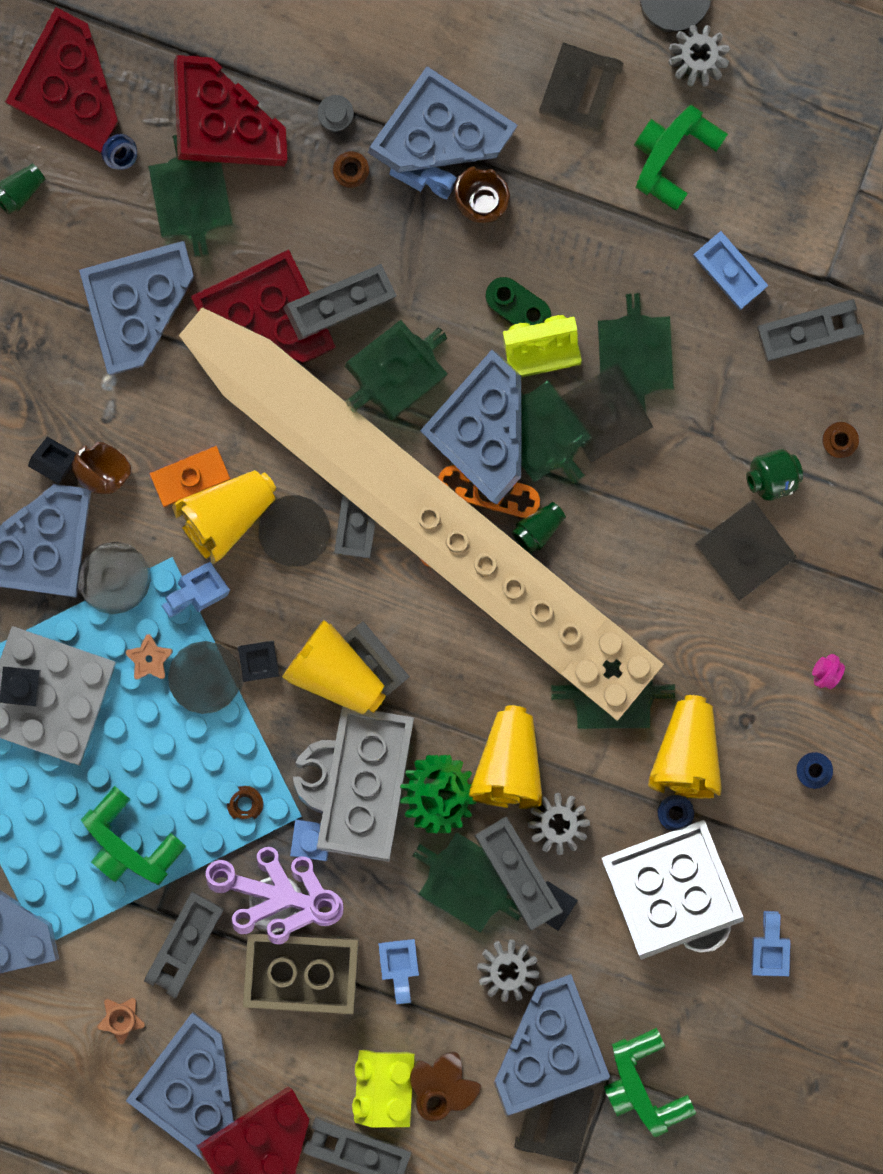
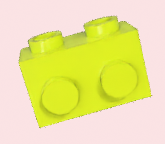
M564 315L552 316L544 321L545 323L531 326L529 323H519L511 326L509 330L503 331L507 362L521 377L580 365L582 359L578 346V333L574 316L566 318Z
M359 1050L358 1060L355 1064V1076L357 1078L356 1096L352 1103L355 1123L372 1128L410 1127L412 1102L410 1075L414 1067L415 1054L409 1052Z

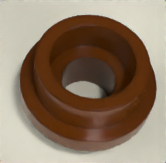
M348 151L339 155L335 160L333 174L340 185L347 188H356L362 185L368 178L369 165L363 155L354 151ZM353 164L357 166L358 172L354 176H347L344 172L345 167Z
M836 422L825 430L822 437L823 447L832 457L846 458L856 451L859 445V435L852 425L845 422ZM838 433H842L847 437V444L843 447L835 443V436Z
M251 786L238 787L239 791L232 796L230 803H227L229 814L234 819H249L251 817L256 819L263 809L261 794ZM248 797L251 799L252 807L250 810L242 811L238 807L240 798Z

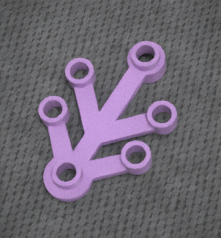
M264 847L258 851L257 865L260 870L268 873L274 886L235 875L233 865L224 860L214 861L206 869L207 885L212 891L225 893L229 890H234L267 900L249 909H239L233 914V928L239 934L250 933L254 929L256 922L289 907L302 910L284 920L274 919L267 925L268 939L274 944H283L288 940L290 933L313 922L320 926H329L338 922L343 915L344 908L341 898L333 891L323 890L314 874L313 863L307 857L294 859L291 864V871L295 880L303 882L309 895L295 892L279 863L278 852L272 847ZM266 856H271L274 858V860L270 863H265L262 861V859ZM300 866H306L309 868L306 872L303 873L298 872L296 870ZM219 877H224L227 879V881L223 883L215 882V880ZM322 907H329L332 909L331 911L326 913L319 912V909ZM241 918H247L250 920L249 923H247L246 925H240L237 923V921ZM276 928H282L285 930L284 933H282L281 935H275L272 933V931Z

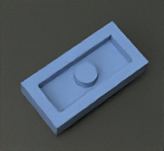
M722 231L693 254L694 259L739 310L744 308L768 287V284Z

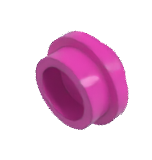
M830 654L826 658L821 657L817 661L812 671L815 686L833 689L839 683L844 674L845 665L840 662L838 656Z

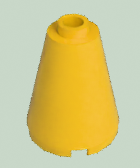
M254 470L180 499L172 505L176 518L183 515L186 520L185 526L182 529L195 548L205 559L211 556V563L215 564L225 556L275 500L273 492L277 489L272 479L265 472L260 475Z
M325 620L317 627L282 676L290 684L362 715L367 710L374 713L386 697L381 692L385 685L333 625Z
M686 695L684 700L676 703L649 776L648 786L650 789L665 793V787L676 791L675 795L696 799L714 798V793L718 796L721 795L722 786L713 706L706 703L707 699L705 697Z
M509 705L505 706V711L497 712L470 787L469 796H473L474 801L508 808V804L520 803L519 809L541 806L543 797L534 720L532 715L526 713V708Z

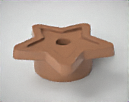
M147 634L141 647L128 649L125 652L135 663L134 679L139 680L148 674L164 679L166 677L164 662L170 657L173 650L171 648L158 647L151 634ZM146 656H152V661L147 662Z
M131 998L122 1004H118L110 999L104 1001L106 1016L98 1024L97 1028L99 1030L112 1032L118 1042L124 1044L130 1031L144 1028V1022L135 1015V998ZM123 1016L124 1022L120 1023L118 1017Z

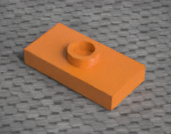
M217 445L150 473L163 507L231 480Z

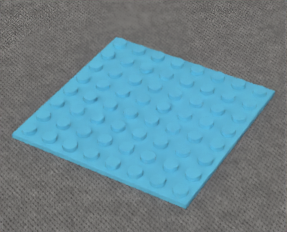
M173 557L26 630L116 662L81 765H76L0 738V865L21 906L36 916H41L52 923L55 940L302 817L200 611L197 612L194 606L190 604L182 612L169 618L161 607L167 602L166 596L181 589L178 582L182 575ZM147 634H151L158 647L171 648L173 650V653L164 662L166 675L164 679L151 674L139 680L134 679L135 663L125 652L128 649L141 647ZM7 640L0 643V658ZM146 656V661L151 662L152 656ZM114 786L131 800L112 821L110 831L141 857L147 856L149 858L170 833L187 846L166 871L168 875L160 885L150 882L129 868L115 883L91 863V860L102 849V846L87 830L81 819L89 809L93 811ZM251 786L261 794L263 809L256 819L253 817L249 819H234L229 814L227 803H230L232 796L239 791L238 787ZM248 797L240 798L238 807L242 811L250 810L252 807L251 799Z

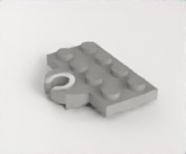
M342 706L336 741L320 740L312 743L298 757L295 763L297 767L303 769L307 766H316L322 772L321 779L313 784L305 782L301 777H293L294 788L299 799L309 809L323 814L317 850L390 861L402 791L400 785L403 784L414 717L378 711L372 713L370 710H367L362 715Z

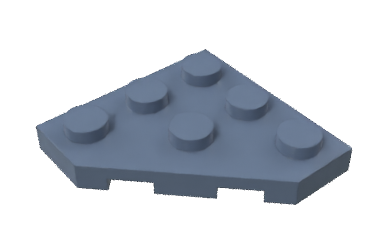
M426 67L373 141L368 153L398 173L493 159L498 157L518 125L434 70Z
M184 241L79 270L109 376L145 366L195 278Z
M491 350L420 431L495 504H498L521 478V375L497 352Z
M54 484L44 491L41 496L2 523L0 526V587L77 597L91 491L86 488Z
M0 890V973L59 960L52 923L21 906V903Z
M571 974L537 986L493 1082L506 1117L610 1078Z
M192 1012L127 1098L126 1102L201 1159L203 1158L196 1146L234 1122L222 1033Z

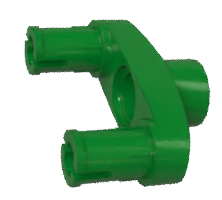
M693 105L687 107L667 129L651 119L633 145L649 156L635 188L645 195L652 194L675 211H677L688 193L663 177L661 169L684 135L688 136L691 134L717 152L728 133L702 117L703 112Z
M114 786L93 811L89 809L81 819L87 830L102 846V849L91 860V863L115 883L129 868L150 882L160 885L168 875L166 873L168 868L187 846L170 833L149 858L147 856L141 857L110 831L112 821L131 800Z
M657 1028L628 1041L624 1038L612 1044L620 1079L603 1086L617 1117L635 1109L655 1138L668 1132V1127L696 1115L688 1095L659 1108L656 1105L652 1106L634 1067L637 1065L636 1061L665 1048Z

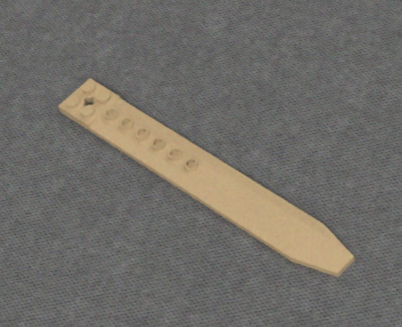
M204 308L200 309L180 333V338L226 399L615 720H619L664 665L270 339ZM617 659L621 663L619 670L622 672V675L619 678L616 676H612L609 679L605 678L603 674L606 669L602 666L606 660L612 663Z

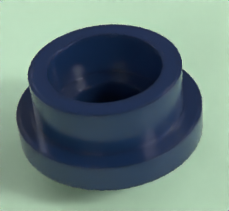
M116 134L110 137L102 148L103 161L112 169H128L137 159L136 143L125 134ZM122 147L121 151L118 154H115V152Z
M811 752L805 754L798 761L796 774L804 786L818 789L830 782L833 775V766L829 758L824 754ZM814 763L819 764L822 769L820 776L816 778L811 777L808 771L809 767Z
M671 795L660 803L658 818L666 829L674 831L692 823L694 808L686 797ZM673 806H679L682 809V816L678 820H673L669 816V810Z

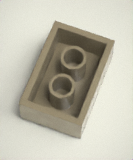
M251 931L247 936L243 1007L354 1014L359 937L290 933L285 943L274 944L268 939L267 932Z

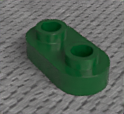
M496 278L486 289L485 298L488 307L512 325L519 323H529L530 326L545 323L544 321L551 317V310L545 301L511 278ZM500 289H507L511 297L507 301H501L497 297V292ZM529 310H537L540 313V319L536 322L529 321L526 316Z

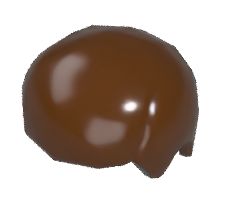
M475 166L468 168L458 176L454 195L456 207L465 218L476 223H488L501 218L506 212L510 200V193L505 180L496 174L493 169L480 170Z
M96 442L89 449L84 445L72 461L73 472L80 485L95 494L115 493L131 475V465L126 457L116 448L104 442Z

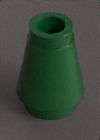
M31 163L29 166L0 181V208L8 215L14 210L19 212L40 187L41 183L46 180L37 166Z
M551 502L537 512L517 522V528L512 531V535L517 543L528 553L531 554L536 549L540 551L566 518V515L555 502Z

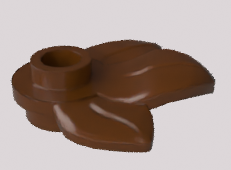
M450 1052L440 1056L432 1066L425 1061L418 1060L411 1071L410 1084L417 1094L416 1109L425 1120L432 1122L440 1121L450 1111L465 1110L473 1103L480 1092V1083L461 1079L462 1063L457 1052ZM434 1096L438 1097L439 1102L437 1106L429 1108L427 1105L428 1100Z

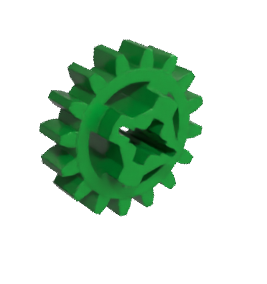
M426 755V760H416L414 762L416 770H406L405 775L410 779L409 784L400 785L402 790L407 791V797L400 799V803L409 804L410 807L404 814L406 818L416 817L414 827L425 828L426 833H451V828L463 827L460 818H470L472 814L467 809L468 804H476V801L469 796L471 784L467 782L472 772L461 771L463 762L461 760H452L451 755Z

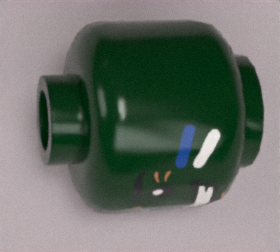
M777 449L754 457L750 464V471L746 473V480L749 489L753 493L757 492L763 500L772 501L794 494L799 487V482L803 480V470L797 456L791 455L784 449Z

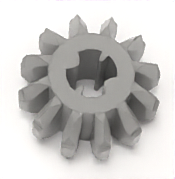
M691 25L689 27L690 37L684 32L679 31L676 38L680 44L673 43L669 47V51L677 55L669 59V66H681L677 70L675 77L680 79L687 73L690 75L687 85L691 87L694 85L696 77L700 78L703 87L709 84L708 74L713 79L719 80L722 74L718 68H727L729 65V60L722 57L729 52V46H717L722 40L723 35L719 32L712 38L709 37L711 27L705 25L702 34H698L697 27ZM702 50L706 52L704 61L702 59H698L696 62L692 60L694 51L697 53Z
M560 793L554 794V806H551L548 799L544 796L542 798V805L546 810L542 812L535 807L530 810L533 815L541 817L540 821L528 822V828H541L540 832L531 837L533 842H538L546 836L547 840L543 844L542 850L548 852L552 843L556 842L557 855H563V842H567L572 851L577 850V846L571 838L575 835L580 840L585 841L587 835L578 831L577 827L590 826L589 820H577L576 818L586 811L585 806H579L571 811L570 809L575 803V797L569 796L565 806H562ZM555 814H561L562 819L569 821L568 828L563 827L562 829L565 832L561 834H556L555 829L548 825L550 818L555 820L553 817Z
M509 939L508 951H503L501 943L496 941L494 942V947L498 953L496 956L486 949L482 952V955L491 961V964L478 963L477 969L479 971L490 972V974L481 977L479 983L480 985H486L493 981L494 984L487 993L490 997H493L499 988L502 989V1002L508 1001L509 990H513L515 998L521 1000L522 993L518 987L522 985L531 992L534 986L526 980V977H539V971L526 969V967L537 963L536 956H530L523 960L522 958L528 952L529 947L524 944L515 953L514 939ZM511 962H514L517 967H514L515 972H518L517 976L514 978L511 976H507L505 979L501 978L499 975L502 974V970L498 969L502 963L509 965Z

